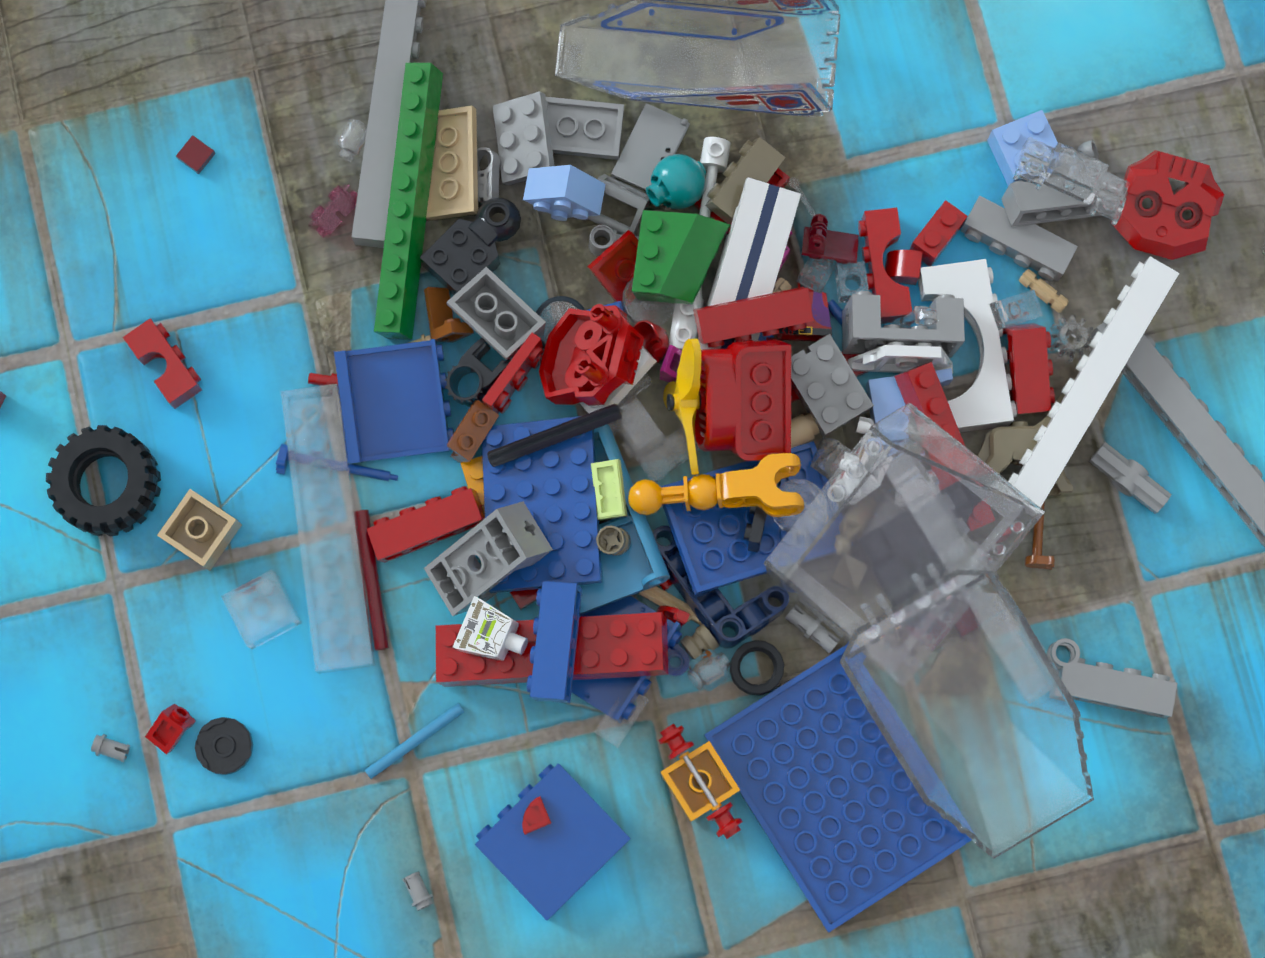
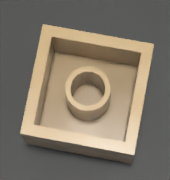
M189 489L157 536L210 571L242 524Z

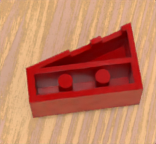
M1035 323L1002 326L1003 335L1007 334L1008 350L1006 352L1012 381L1010 397L1011 401H1015L1017 414L1050 411L1051 404L1055 402L1054 389L1050 387L1049 376L1053 375L1052 360L1048 359L1047 348L1051 347L1050 332L1046 331V327Z

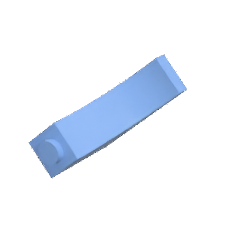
M951 368L935 370L941 386H947L953 380ZM895 377L868 380L866 392L874 405L870 410L871 419L874 421V440L887 453L900 451V447H903L907 442L906 427L909 412Z

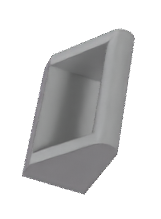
M606 174L601 175L597 180L606 184L604 193L638 210L631 227L601 213L600 216H588V219L599 225H606L612 230H616V233L623 235L628 230L635 235L641 223L642 212L648 209L651 202L648 195Z

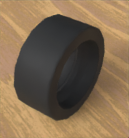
M753 640L744 643L735 651L730 662L732 681L739 690L749 695L759 696L769 693L778 686L784 674V662L781 653L775 646L766 641ZM754 651L767 654L774 666L771 678L759 685L747 682L740 671L743 657Z

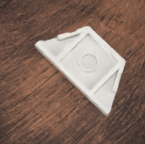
M898 341L890 342L887 345L848 359V364L852 371L903 373L914 367L932 362L935 370L951 368L953 374V362L942 347H935L931 343L926 342L917 343L915 346H907L903 342Z

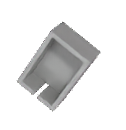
M830 334L808 346L806 353L802 350L791 357V386L807 413H810L814 418L823 438L871 410L874 406Z

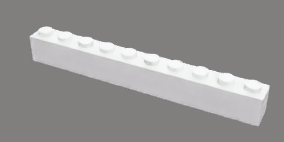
M1151 256L1144 264L1139 261L1131 274L1135 278L1131 286L1125 285L1117 297L1121 301L1116 310L1111 308L1103 322L1107 326L1103 333L1098 331L1089 346L1093 347V350L1089 356L1085 354L1082 356L1075 368L1079 371L1075 380L1069 378L1064 386L1062 393L1065 394V397L1061 403L1057 401L1054 403L1047 415L1051 418L1047 427L1041 425L1033 438L1037 441V444L1033 450H1026L1019 462L1023 465L1019 474L1013 472L1005 485L1009 489L1005 496L1006 498L1033 514L1041 508L1178 277V272Z

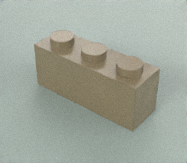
M761 137L752 142L748 140L739 151L742 155L737 163H730L723 173L726 178L720 185L716 183L707 194V197L710 199L705 206L727 224H730V226L736 207L739 205L746 178L749 177L767 183L785 159V156Z

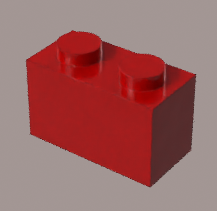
M945 200L912 242L909 250L923 251L921 261L928 266H932L962 228L968 216Z

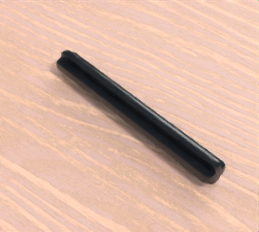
M617 404L601 408L493 449L487 453L488 460L493 467L499 466L620 420L622 418L621 410Z

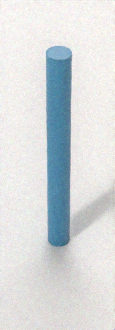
M457 703L365 769V772L370 779L374 778L463 714L464 710Z

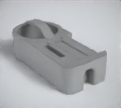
M487 147L477 149L479 206L489 199L499 198L500 157L496 152ZM484 155H487L488 167L481 171L480 161Z

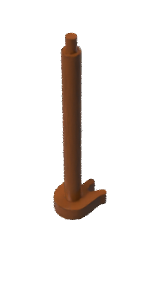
M1044 501L1041 508L1034 514L1032 555L1025 557V566L1052 570L1055 562L1054 556H1042Z

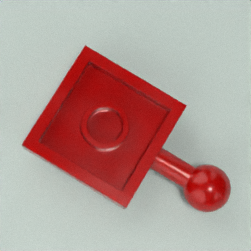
M629 230L587 266L615 302L622 301L624 307L636 298L632 292L639 240Z

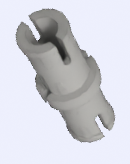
M797 604L785 617L786 620L804 633L803 636L805 638H811L827 653H830L840 641L839 638L820 624L821 621L818 618L815 620Z

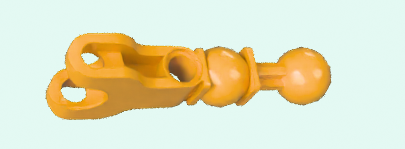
M792 453L770 454L764 457L753 469L729 471L721 474L716 473V479L710 475L700 474L688 481L687 476H683V486L660 487L653 480L643 479L637 481L630 488L628 501L635 512L647 516L656 513L662 507V504L684 502L687 511H691V506L698 510H708L718 503L719 508L758 506L765 513L773 517L797 515L804 510V500L797 492L781 491L776 486L781 479L795 476L800 470L801 461L797 455Z

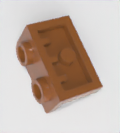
M479 400L474 401L447 443V447L453 451L450 457L459 463L470 462L499 415Z

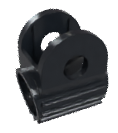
M483 338L479 339L461 357L458 365L452 366L451 371L447 372L448 377L445 379L447 386L445 388L449 390L448 395L453 397L458 403L465 404L468 407H471L476 400L483 403L482 399L512 359L502 360L491 371L480 361L491 349L489 347L490 344ZM477 373L479 376L478 390L470 397H461L458 392L459 381L466 374Z

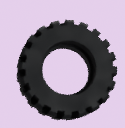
M98 425L97 429L93 430L89 426L81 429L82 434L79 436L72 433L67 437L69 443L65 446L60 443L55 449L59 452L57 458L51 457L48 463L52 471L51 473H46V482L50 484L47 494L53 500L52 506L56 512L62 515L63 519L83 532H89L92 535L101 537L103 534L117 536L119 531L122 530L127 533L134 529V523L142 524L147 519L144 514L148 510H154L156 506L153 502L154 497H159L161 490L157 486V482L161 481V474L156 469L158 463L155 457L151 455L150 450L131 433L128 434L118 427L110 429L107 425ZM112 456L120 459L128 470V482L121 496L104 506H94L86 502L80 490L81 478L86 468L94 461L103 457Z

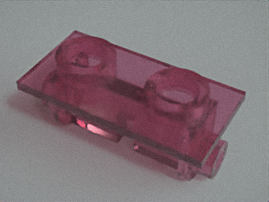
M349 184L342 187L337 185L327 196L330 199L324 207L319 205L309 216L312 220L308 226L317 225L316 232L323 238L326 235L330 236L342 222L335 215L337 211L346 217L356 206L358 194L353 190L350 193L346 191L350 187Z

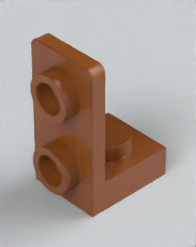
M427 287L424 289L431 339H436L437 342L453 343L474 334L473 329L466 322H461L459 318H453L452 309L447 305V301L450 299L448 288Z

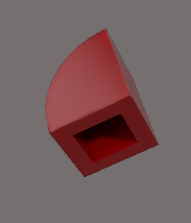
M894 250L888 252L885 262L886 273L897 283L916 285L920 275L923 251Z

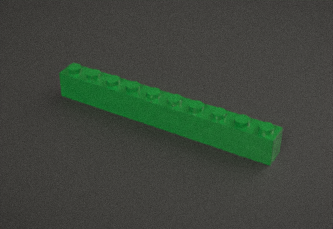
M405 63L374 332L387 339L412 340L421 270L420 257L423 253L443 73L432 63Z

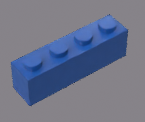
M543 581L542 589L537 591L536 602L540 609L539 617H535L533 624V633L537 635L536 645L532 646L530 651V662L533 664V672L527 679V692L536 701L570 703L583 589L577 583Z

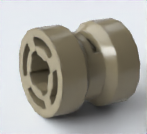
M612 525L602 528L596 538L597 546L603 553L615 556L626 553L631 544L628 532Z
M704 624L695 629L693 636L686 635L680 640L683 648L695 663L703 659L704 651L713 652L719 647L717 641Z

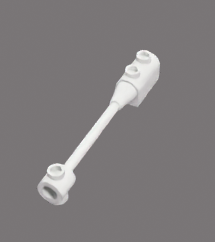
M706 137L703 142L700 162L705 170H707L699 215L709 218L711 210L705 206L710 199L707 197V194L716 184L717 173L724 172L728 164L731 143L726 139ZM702 286L693 305L675 303L669 345H673L680 350L683 349L687 339H698L693 309L703 307Z

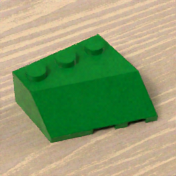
M643 210L632 292L635 297L641 301L693 305L707 276L706 272L713 258L716 257L720 249L719 245L724 235L727 234L730 224L699 214Z

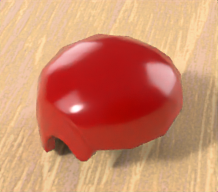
M648 320L637 322L633 328L644 337L643 347L657 361L656 363H659L665 356L669 345L666 331Z

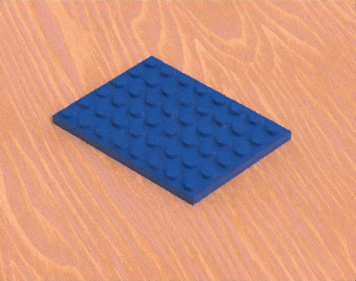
M849 644L704 734V737L707 741H710L738 785L743 799L828 933L974 839Z

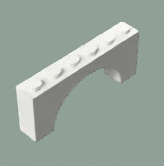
M986 259L920 268L918 279L921 301H933L936 297L943 294H951L955 298L964 299V318L972 327L978 341L980 363L976 379L964 394L948 401L960 432L1009 426L1014 421L1013 417L1017 415L1015 401H1010L1009 390H1012L1011 376L1006 374L1004 363H1007L1006 348L1001 347L1000 337L1003 335L1002 323L1000 320H996L995 310H998L997 295L995 293L992 294L990 284L993 283V271L991 267H987Z

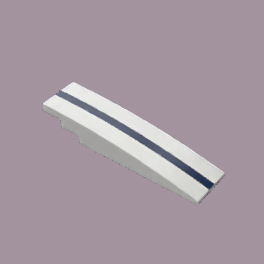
M749 177L746 178L739 205L736 207L729 234L726 236L707 306L773 292L801 196L800 193ZM760 333L751 334L752 339L750 340L758 341ZM735 338L724 340V345L708 348L707 343H700L701 350L727 349L730 344L735 342Z

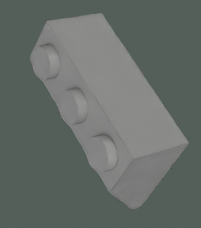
M487 267L447 301V305L506 360L515 356L531 332L540 338L544 335L546 322Z

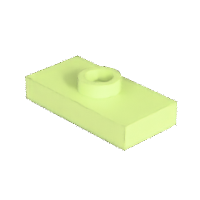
M615 459L591 463L598 520L627 516L621 460Z

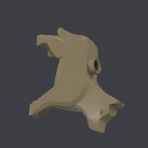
M1065 394L1060 395L1057 402L1061 403ZM1046 416L1035 426H1028L1026 421L1012 422L1011 427H996L990 430L985 436L980 451L972 463L974 469L983 467L990 480H992L1010 464L1023 466L1019 463L1027 449H1034L1037 441L1033 438L1041 425L1047 427L1051 418ZM1064 469L1048 496H1060L1062 493L1073 492V485L1067 479Z

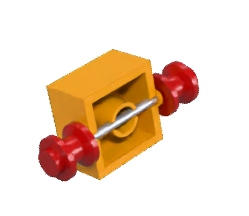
M672 724L660 732L662 738L658 742L668 745L671 750L668 756L670 760L679 756L680 760L662 770L660 774L690 822L710 809L712 812L715 810L714 813L706 818L708 821H715L719 826V830L716 833L718 837L724 834L725 838L728 839L741 830L738 825L743 821L741 818H733L730 813V809L733 806L731 802L721 808L720 806H722L721 802L739 792L740 789L710 741L689 753L687 750L693 747L694 743L684 740L681 735L684 731L682 725L677 728L675 724Z

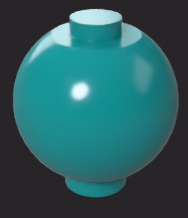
M683 154L669 155L659 161L652 172L651 185L646 187L648 198L655 206L663 204L671 209L688 208L694 205L704 192L706 170L701 162L696 161L692 157Z

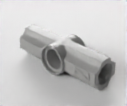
M1106 442L1101 445L1089 460L1092 465L1112 480L1111 482L1117 490L1126 496H1133L1154 514L1159 512L1172 495L1150 478L1148 471L1141 464L1134 460L1126 459Z

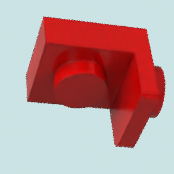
M173 704L160 713L145 737L165 754H168L174 749L184 732L192 727L196 720L190 716L186 709Z

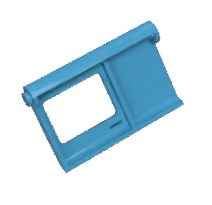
M609 425L594 429L596 463L615 459L621 460L627 516L613 518L610 521L599 524V531L605 526L611 525L622 528L628 532L631 544L627 552L622 555L615 556L601 551L602 583L579 585L583 588L580 615L658 586L670 578L646 515L638 514L629 505L628 495L633 483Z

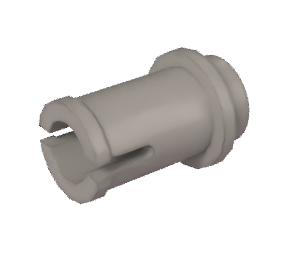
M105 734L102 736L96 735L91 747V751L95 752L96 756L102 754L120 760L123 763L127 758L125 755L130 750V745L108 739Z
M419 871L402 879L414 902L411 904L412 907L415 906L417 911L433 904L431 899L433 895H429Z

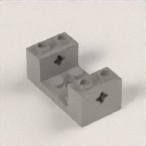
M869 291L856 292L852 294L842 311L843 354H863L896 341L903 342L907 346H915L917 343L926 342L931 343L935 347H942L947 356L952 358L965 342L964 299L955 298L951 294H943L936 297L923 314L924 326L918 325L907 329L900 328L899 325L890 324L881 328L880 295H872Z
M523 501L496 509L424 567V570L451 615L455 616L468 611L474 596L487 602L497 594L488 592L515 570L534 565L553 549ZM475 555H477L480 558L482 565L479 564Z

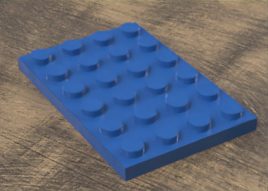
M580 416L492 426L483 440L485 518L498 508L524 501L553 549L534 565L515 570L488 592L501 593L542 589L543 581L577 583L578 585L602 583L601 550L596 542L599 532V520L597 518L596 494L591 470V463H596L594 430L496 467L490 464L487 453L493 449Z
M814 441L791 448V453L800 458V470L795 476L781 479L776 486L781 491L797 492L804 500V510L800 514L784 517H773L767 514L758 552L748 551L749 541L744 540L747 523L752 524L754 514H749L750 507L719 508L717 503L708 510H698L691 506V511H687L685 502L662 504L694 595L836 552L834 547L835 535L837 533L840 534L838 525L843 516ZM761 460L745 461L704 474L716 479V473L721 474L729 471L753 469ZM680 480L660 487L683 486L684 482Z

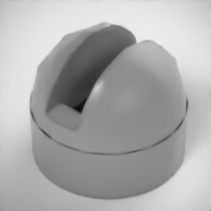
M1093 140L1084 142L1078 147L1077 153H1082L1083 155L1078 158L1079 161L1085 164L1099 161L1098 150Z

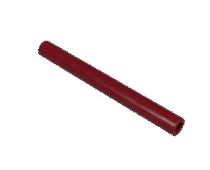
M359 510L355 512L374 648L376 651L389 648L376 556L367 532V528L371 527L369 510Z

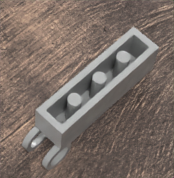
M1067 638L1060 639L1048 647L1046 652L1047 661L1052 667L1058 669L1053 696L1165 719L1172 717L1178 683L1169 681V676L1152 674L1151 678L1142 676V671L1137 669L1124 668V672L1113 670V665L1108 663L1096 662V666L1085 664V659L1079 658V646L1076 642ZM1058 646H1064L1069 650L1070 659L1067 663L1057 658L1056 649Z

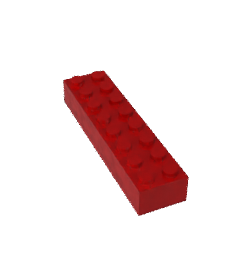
M662 612L579 617L573 680L669 675L667 618ZM534 620L516 621L519 623L515 634L528 638L527 647L522 655L508 650L503 661L463 653L453 648L462 624L436 625V683L444 687L527 683L528 676L532 675L533 664L530 662V651L532 646L536 645L537 635L533 633Z

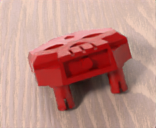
M1154 150L1142 160L1129 165L1122 184V188L1126 192L1110 224L1133 249L1174 260L1205 251L1211 218L1219 214L1225 195L1214 180L1210 165ZM1168 177L1185 183L1172 191ZM1145 198H1149L1152 202L1149 208H1143L1142 201ZM1189 209L1192 216L1184 220L1182 213L1184 210Z
M602 304L593 306L590 311L572 308L566 311L548 335L539 368L543 390L548 400L558 405H574L581 402L588 406L604 405L608 396L622 384L633 385L636 375L634 371H637V360L640 358L644 337L631 326L624 311L616 305L603 306Z

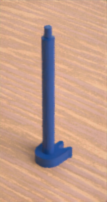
M281 444L276 460V473L285 475L287 462L290 461L389 481V479L397 481L398 475L390 474L389 471L290 452V445Z

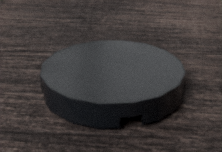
M225 717L213 719L201 728L195 743L196 756L202 766L213 773L223 775L235 773L243 768L252 756L253 740L251 733L244 724L235 719Z

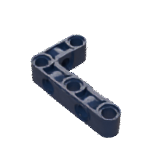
M660 526L654 530L655 540L664 537L670 542L668 546H661L656 540L670 575V581L699 621L710 631L720 647H735L748 637L761 631L783 614L789 603V595L784 588L779 586L768 588L736 609L731 607L718 588L694 595L693 590L689 586L690 581L671 528L669 526ZM768 598H777L781 606L774 607L770 605ZM729 627L735 631L736 636L729 638L723 634L722 629Z

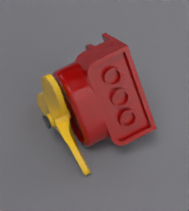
M766 337V341L746 340L734 342L727 349L701 350L698 339H687L685 341L677 369V379L665 386L663 401L668 411H675L676 416L684 427L692 475L699 474L695 440L698 447L704 452L731 451L748 461L762 460L770 454L791 453L790 344L773 337Z

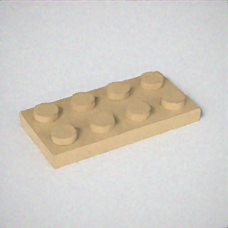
M473 106L439 110L426 215L427 221L477 214L476 108Z

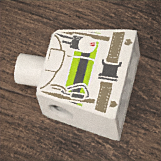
M474 596L453 648L463 653L503 661L508 650L522 655L527 647L528 638L515 634L519 626L518 622Z

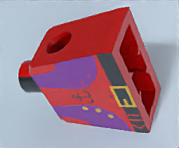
M799 277L797 288H808L814 321L806 323L807 328L790 331V327L779 328L777 339L817 342L829 334L832 336L826 293L814 292V278Z

